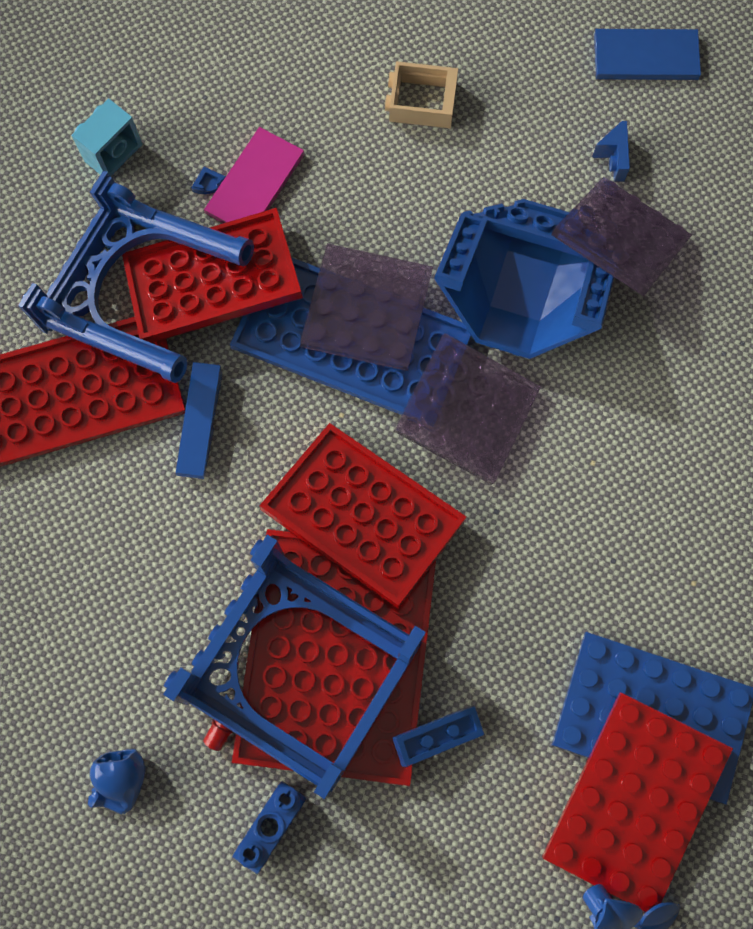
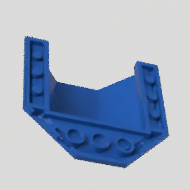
M521 199L508 207L498 204L484 207L483 212L473 214L471 210L461 213L434 279L476 343L531 359L602 328L618 263L616 255L613 252L607 253L601 247L603 242L591 230L585 231L579 225L581 220L575 214Z

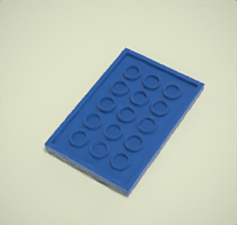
M585 632L552 746L589 758L611 709L621 692L733 748L710 797L712 801L727 805L753 704V687Z

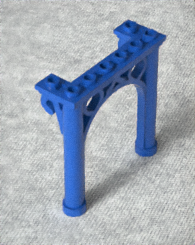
M103 171L90 191L100 209L91 220L82 238L77 242L76 248L64 263L56 280L50 285L47 294L37 284L32 283L18 306L46 334L54 330L159 373L162 378L177 383L182 379L187 369V359L185 356L115 329L106 324L102 319L99 310V293L107 272L126 251L138 244L155 239L171 240L240 266H246L250 262L254 252V243L245 237L239 236L236 238L147 206L135 200L136 196L128 188L115 183L109 173ZM136 224L147 229L136 232L134 225ZM127 228L125 238L117 242H111L112 236L118 229ZM106 246L109 251L103 250V248ZM86 276L87 279L90 281V284L84 281ZM82 291H87L88 299L77 307H71L75 296ZM90 312L95 323L83 319L81 316Z

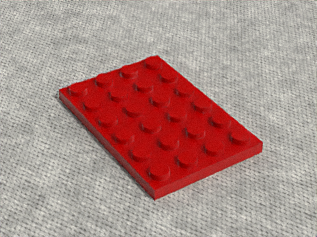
M277 208L209 227L236 238L242 236L253 241V256L246 266L234 264L171 240H165L125 252L122 257L139 338L152 343L303 298Z
M331 423L325 427L259 505L262 512L397 609L403 604L467 518V516Z
M620 692L542 858L593 885L602 884L608 893L623 901L638 905L643 911L647 912L662 902L733 748Z

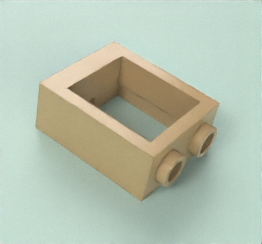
M396 61L395 72L390 71L388 88H392L391 95H386L385 111H389V122L451 129L458 68ZM401 82L445 87L443 109L436 110L398 105Z

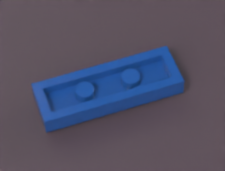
M469 706L392 738L401 766L408 767L485 734L475 706Z

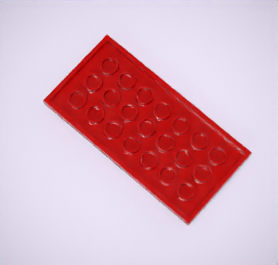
M135 317L108 324L115 329L139 338ZM69 336L0 354V467L185 414L186 408L179 382L173 383L162 378L159 373ZM167 338L152 342L155 345L170 350Z

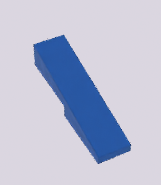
M193 362L176 476L205 478L214 433L213 422L223 377L220 365Z

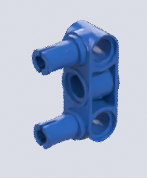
M281 781L239 844L232 858L258 875L307 797L284 781ZM268 818H273L278 823V831L273 836H266L262 831V824Z

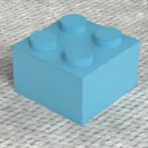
M109 98L102 105L97 106L93 114L84 123L79 124L71 135L84 162L100 175L103 171H106L112 176L143 145L132 116Z

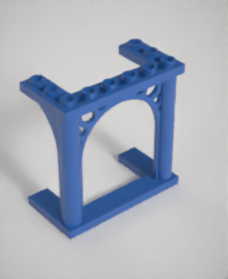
M266 535L264 540L259 539L250 552V555L253 556L250 561L257 571L253 576L249 574L241 586L242 594L237 601L233 599L226 608L224 614L227 617L222 625L217 624L208 637V640L211 642L205 651L201 649L194 657L191 664L194 666L192 671L190 672L181 667L178 672L174 670L164 684V687L167 689L163 695L173 702L187 706L191 704L315 784L317 787L314 793L326 799L337 785L423 643L426 632L417 626H414L410 635L291 562L285 557L278 541ZM271 584L278 586L281 591V600L276 605L270 604L265 595L267 587ZM287 587L293 590L291 594L299 596L295 601L288 600ZM259 598L264 608L260 613L256 614L253 612V607L257 608V600ZM305 598H307L311 602H304ZM290 608L316 610L334 619L397 659L334 763L260 716L249 705L241 690L238 678V660L243 643L251 630L260 621L275 612ZM242 627L245 629V633L239 636L237 631ZM224 652H231L232 657L228 663L218 662V660L226 656ZM218 669H226L231 673L230 680L223 685H214L210 681L211 674ZM231 688L235 690L233 700L229 698L228 694L225 697L220 695L221 692H226ZM239 703H241V705L243 706V709L240 708V707L237 706V705H238Z

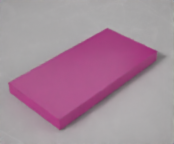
M259 127L205 207V214L221 223H226L269 210L305 155L304 150Z

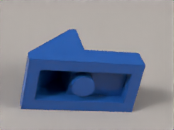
M621 121L600 140L592 156L593 158H610L609 171L614 172V182H625L630 170L627 121Z

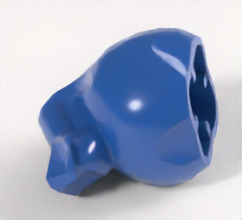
M136 749L108 752L93 762L89 775L94 787L91 790L92 794L88 797V806L91 808L105 807L119 814H125L133 808L145 777V763L141 754Z

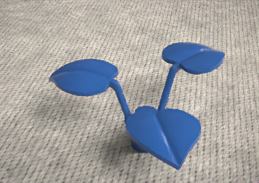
M602 884L590 887L583 894V900L592 913L589 918L593 923L594 929H630L632 927L637 929H668L676 920L681 908L679 904L677 905L673 902L660 903L643 915V911L638 905L626 901L613 900Z

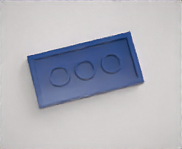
M595 29L596 79L699 80L701 76L698 29Z

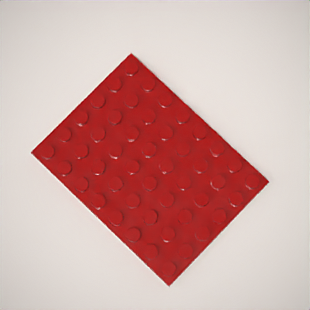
M267 529L266 535L276 539L285 557L297 566L410 635L414 626L426 632L423 643L341 776L343 778L410 786L413 764L408 767L401 766L392 737L417 728L436 560L403 604L397 609L292 532ZM275 584L269 585L265 592L266 599L270 604L276 605L281 600V591ZM287 587L288 600L295 601L299 596L291 594L293 590ZM259 598L257 600L258 606L254 611L256 614L260 613L264 608ZM305 598V601H304V602H311V601L308 600L307 598ZM307 608L284 609L267 616L251 630L242 692L249 705L260 716L334 763L397 659L321 612ZM236 734L232 763L293 771Z

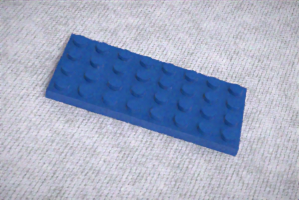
M292 258L303 298L243 315L231 340V349L433 428L471 338V334L463 322Z

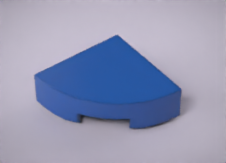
M203 167L191 187L192 192L197 194L214 193L226 176Z

